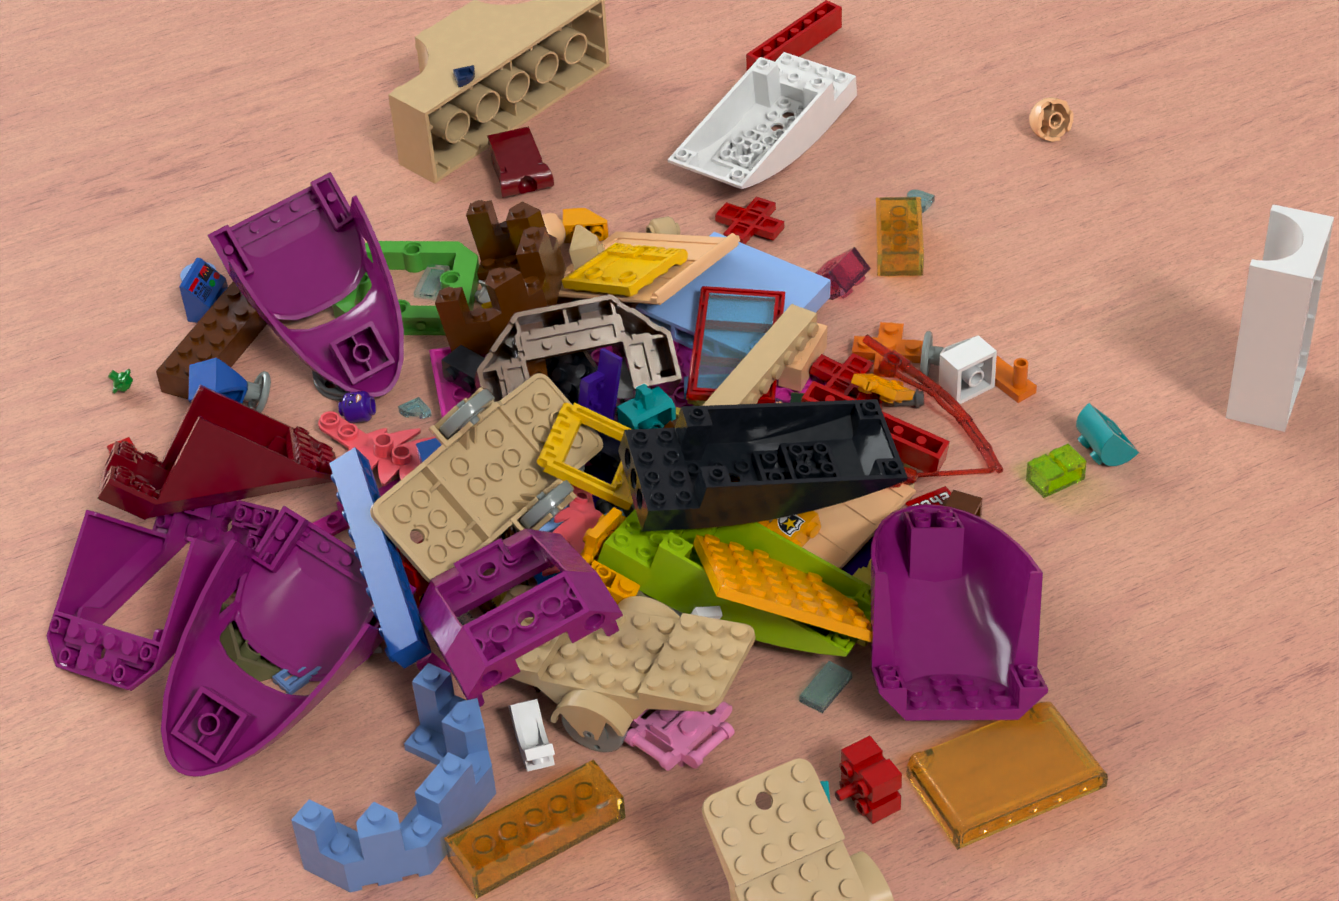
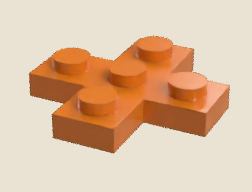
M880 322L878 338L854 336L852 353L867 360H875L874 375L897 378L899 362L921 363L923 341L903 339L904 324Z

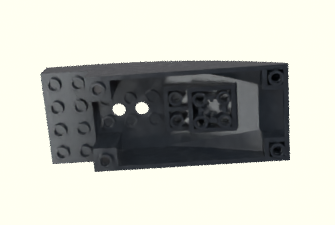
M877 399L683 406L680 409L675 428L624 430L618 450L642 532L723 527L797 515L850 501L899 484L908 478ZM729 475L738 478L739 482H731Z

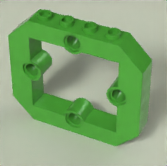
M379 241L389 270H406L411 273L422 270H450L440 276L441 290L446 287H462L470 311L473 310L474 296L479 283L477 275L479 259L478 255L459 241ZM365 243L367 257L373 263L368 243ZM367 273L364 274L355 290L341 301L332 305L335 318L345 314L364 299L372 286ZM398 300L404 335H445L436 306L410 305L406 300Z

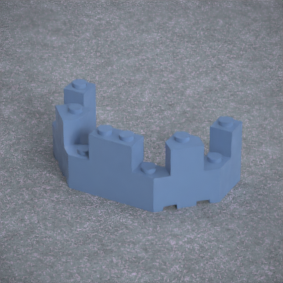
M427 663L412 681L420 725L406 740L404 746L406 751L437 766L415 791L417 804L403 821L399 823L396 812L373 802L357 820V832L339 822L335 823L332 810L310 799L291 819L304 869L348 892L362 890V886L378 883V886L403 881L402 877L419 874V877L432 874L496 794L492 763L478 698L465 700L454 694L451 673L430 663Z

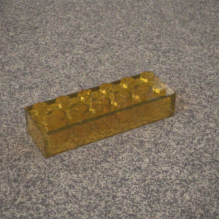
M593 759L444 838L448 860L477 899L626 818L624 796Z

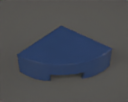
M474 65L453 69V75L458 88L473 81L475 78Z

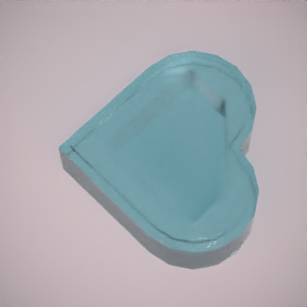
M910 190L907 193V203L914 213L925 212L935 201V195L921 190Z

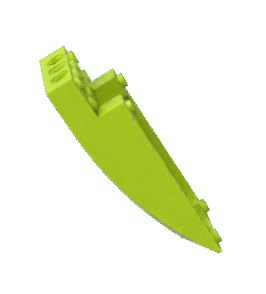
M634 509L604 542L597 561L641 585L639 591L679 612L691 614L695 607L720 606L723 615L720 620L750 625L754 629L755 640L825 655L846 657L858 638L717 597L693 545L696 534L703 537L705 534H710L719 538L720 542L726 544L736 542L743 545L744 549L754 552V549H759L767 552L770 558L792 566L804 573L812 572L823 577L822 581L838 590L846 597L857 601L858 607L864 612L866 618L871 623L870 585L758 522L713 528L642 532L636 510Z

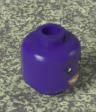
M366 391L346 393L343 396L342 402H339L338 405L340 415L344 416L345 420L349 423L368 422L372 415L376 413L375 399Z

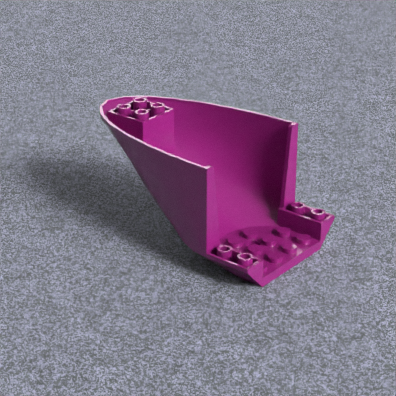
M933 504L907 506L892 512L881 521L875 530L871 545V667L878 693L906 721L1019 720L1048 693V687L1037 667L1043 572L1028 552L1003 530L987 520L948 506Z

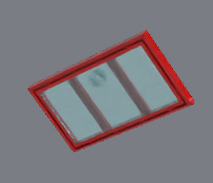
M701 287L686 392L688 400L707 401L784 313V291ZM777 379L771 384L769 391L758 399L757 404L775 403Z

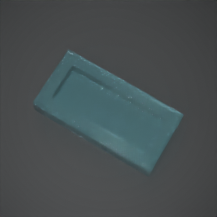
M428 265L414 291V298L436 301L439 290H441L440 276L444 272L450 271V266Z
M829 661L800 694L799 702L823 714L852 679V672Z

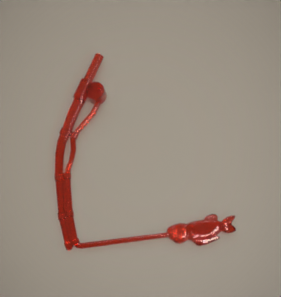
M868 334L863 338L862 342L883 356L878 366L879 373L888 378L897 377L901 381L933 397L961 425L988 465V468L919 473L912 468L904 467L908 477L907 480L888 488H899L902 483L913 485L920 477L990 474L994 471L997 473L1003 472V467L999 463L991 444L987 442L974 423L973 418L955 398L944 390L942 386L912 366L910 360L895 350L891 351ZM898 370L901 371L902 373L908 374V375L911 376L912 378L916 379L918 382H916V381H914V380H912V379H910V378H907L906 376H904L903 374H901L900 372H898Z

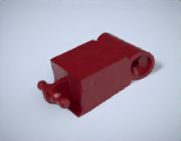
M529 126L487 135L492 165L501 184L502 198L554 186L552 172L547 164L543 163Z

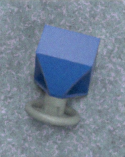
M218 358L209 359L189 365L188 400L191 403L201 384L239 403H243V400L248 401V407L262 413L269 397L271 378L268 372L263 371L252 383L246 381L239 373Z

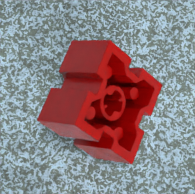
M869 735L841 749V763L839 764L841 770L839 785L841 789L835 791L836 799L842 801L851 797L853 801L855 800L858 812L862 816L865 815L872 824L901 810V794L897 790L902 788V773L890 759H885L883 750Z

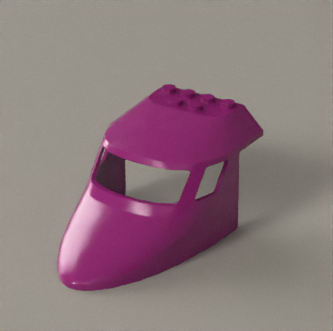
M331 172L310 182V186L259 213L231 227L226 225L207 235L229 276L244 297L279 339L305 365L320 377L347 392L366 391L370 396L376 398L388 394L393 389L399 379L404 361V328L393 279L379 241L357 195L352 197L350 206ZM365 240L368 243L373 263L367 257ZM365 273H367L372 283L370 290L360 303L328 323L310 329H288L278 320H298L312 316L334 305L357 288Z
M286 506L282 507L255 550L235 539L230 540L210 574L182 633L168 674L163 696L161 735L165 755L171 766L181 774L202 777L226 771L259 754L312 711L353 670L366 661L384 640L378 630L381 627L379 620L372 611L374 607L373 601L366 592L368 587L367 581L360 572L362 565L356 557L354 549ZM240 578L234 602L220 613L228 588ZM410 585L411 590H412V593H413V595H414V593L416 592L417 588H415L414 586ZM235 620L245 641L248 640V644L257 653H260L261 656L279 668L287 669V672L291 675L302 678L316 667H322L317 671L316 675H311L312 678L309 680L321 681L320 684L310 695L285 694L266 686L247 674L229 658L220 641L221 633ZM302 667H306V668H305L304 670H302L301 672H299V673L297 672V671H298L299 669H301Z

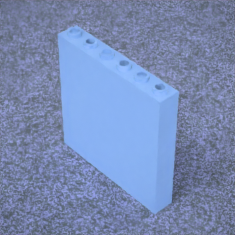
M716 232L710 235V237H726ZM738 242L739 245L664 303L661 305L639 303L636 306V310L650 318V321L669 330L673 341L692 349L700 289L702 286L784 291V312L791 304L816 313L830 298L831 280ZM709 299L706 321L773 326L775 303ZM705 330L702 354L717 359L743 360L765 334Z

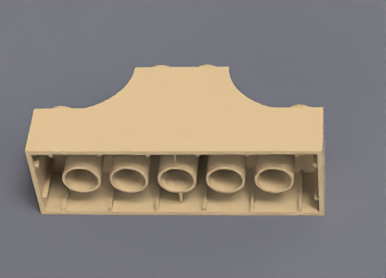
M473 0L415 36L420 74L388 94L399 165L436 184L489 148L487 135L517 129L609 67L605 0H532L510 5L488 4ZM474 65L475 78L473 81L458 88L453 75V69Z

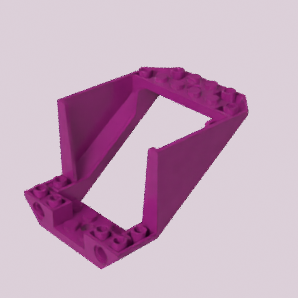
M241 500L158 516L152 530L86 510L46 635L55 666L126 690H134L158 672L176 653L182 633L196 602L230 540L235 539L255 550L278 515L279 510ZM232 521V528L228 531V525ZM188 542H191L164 629H156L153 638L148 639L103 625ZM240 578L228 588L223 603L238 588ZM105 648V655L101 658L102 651Z
M527 528L503 541L500 538L453 563V568L432 578L418 608L424 624L466 700L478 698L479 707L485 703L482 695L483 692L521 672L515 659L565 632L572 643L600 628L603 629L606 636H611L620 631L616 619L623 616L598 573L561 534ZM556 566L561 571L558 575L463 626L457 619V617L548 568ZM487 569H495L493 574L489 576L483 575ZM525 618H535L530 625H521Z

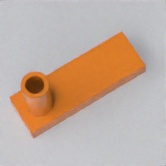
M997 356L995 386L1017 403L1036 393L1037 385L1027 379L1029 363L1026 359H1015L1014 366L1012 367Z

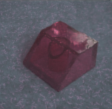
M853 247L828 260L815 273L831 280L829 299L834 300L840 296L843 299L854 291L852 287L862 283L866 279L864 275L871 268L858 250Z

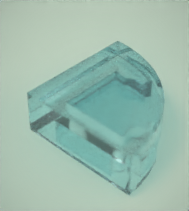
M420 397L398 406L399 413L408 418L409 416H419L420 419L432 416L431 409Z

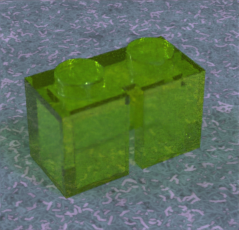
M1066 444L1053 449L1049 455L1044 454L1027 462L1026 481L1043 498H1046L1084 480L1087 461L1071 445Z

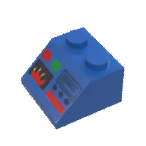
M201 258L195 259L179 286L188 322L198 323L228 288L226 278Z

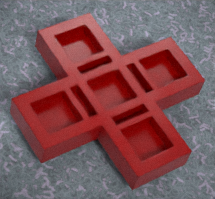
M757 196L746 208L726 202L715 214L716 222L729 226L723 235L726 237L731 233L739 235V242L746 244L754 234L774 241L785 228L784 221L770 217L776 210V202Z
M854 353L843 364L821 354L812 364L809 373L826 381L827 384L825 386L849 397L851 394L858 396V393L863 392L858 390L859 386L851 383L853 375L869 374L874 363ZM872 392V394H870V395L880 396L879 394H876V393H873V392Z

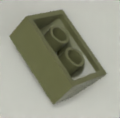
M223 603L221 606L220 613L229 605ZM235 620L221 633L220 641L229 658L253 678L261 682L272 679V676L281 671L278 666L261 656L260 653H257L248 644V640L245 641Z

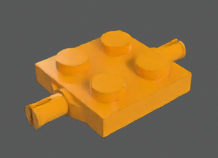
M854 374L851 381L852 384L859 386V391L866 394H872V392L879 394V399L888 403H893L894 401L902 403L903 400H912L915 393L914 390L904 387L903 382L887 380L874 374Z
M614 507L606 515H601L596 526L593 529L589 528L583 537L585 546L580 555L590 566L593 560L598 561L604 542L626 519L622 515V511Z

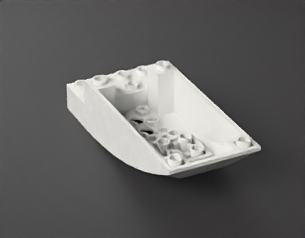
M783 52L775 62L759 57L668 158V163L739 189L758 184L790 165L829 129L857 96L856 76ZM786 112L794 114V116L784 118L782 115ZM774 125L783 126V129H777L776 131H773L771 128Z

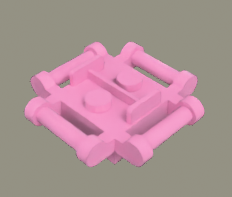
M722 702L713 709L715 713L712 715L707 712L657 709L644 720L641 716L649 710L646 709L636 720L633 719L630 724L633 728L627 732L624 741L632 747L637 746L659 761L660 766L667 771L671 770L676 764L681 767L688 764L696 769L703 763V758L724 739L728 740L734 735L733 727L728 722H725L732 712V706Z

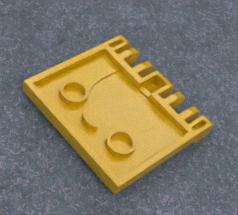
M614 243L563 278V287L574 289L575 291L584 290L591 291V293L602 292L608 293V295L620 294L625 297H631L636 295L642 287L653 283V280L659 275L667 273L668 269L673 265L685 263L688 253L685 249L668 248L666 250L665 247L658 248L646 245H634L633 247L631 244Z

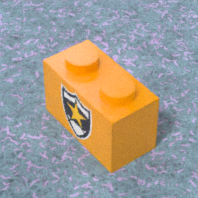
M809 511L773 519L767 525V528L803 548L811 538H814L819 533L821 523L818 513Z

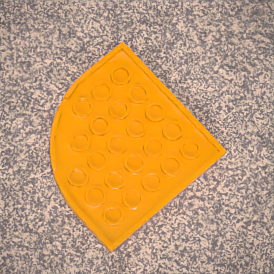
M696 534L693 545L717 597L872 643L870 621L858 607V602L822 581L823 577L812 572L804 573L792 566L770 558L767 552L759 549H754V552L744 549L743 545L736 542L726 544L720 542V539L713 535L705 534L703 537Z

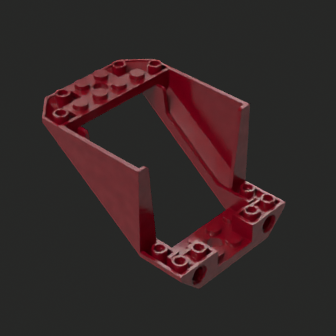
M200 384L162 461H159L158 457L150 452L141 453L135 450L136 447L128 442L122 441V443L115 441L102 471L97 499L146 520L148 518L300 487L333 482L330 476L333 474L330 462L334 461L336 457L331 446L319 442L310 436L308 430L299 426L293 428Z

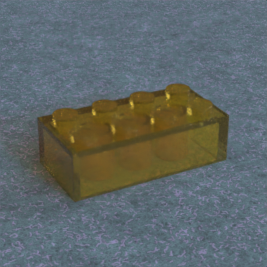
M921 197L876 198L877 276L923 275L924 246Z

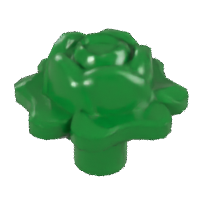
M130 369L120 373L112 370L109 373L108 378L113 381L114 387L112 391L114 394L118 390L125 392L130 388L133 382V378L130 376Z

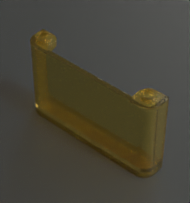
M1049 701L1037 703L1019 720H999L923 752H916L909 758L906 776L957 850L1105 788L1108 781L1107 773L1054 704Z

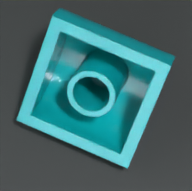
M1088 403L1081 410L1076 420V428L1081 434L1077 439L1086 449L1090 447L1093 449L1090 456L1099 465L1104 463L1108 466H1119L1127 463L1139 453L1118 425L1092 404Z

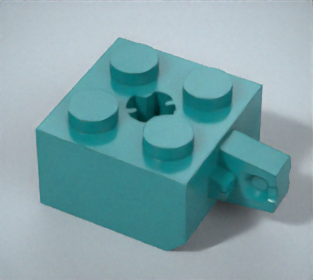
M644 383L636 387L635 398L617 406L618 423L631 429L663 428L670 420L676 419V407L673 400L659 386L651 390Z

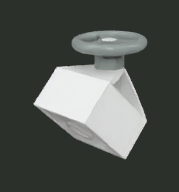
M927 331L922 345L920 376L923 379L928 377L931 364L939 366L938 391L955 406H958L995 387L997 351L979 335L945 348L933 346V334L931 331Z

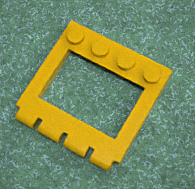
M575 402L573 405L563 403L537 459V464L545 468L543 472L563 481L568 480L570 484L625 510H629L633 499L621 461L611 484L564 462L581 423L619 441L622 440L624 430H631V428Z

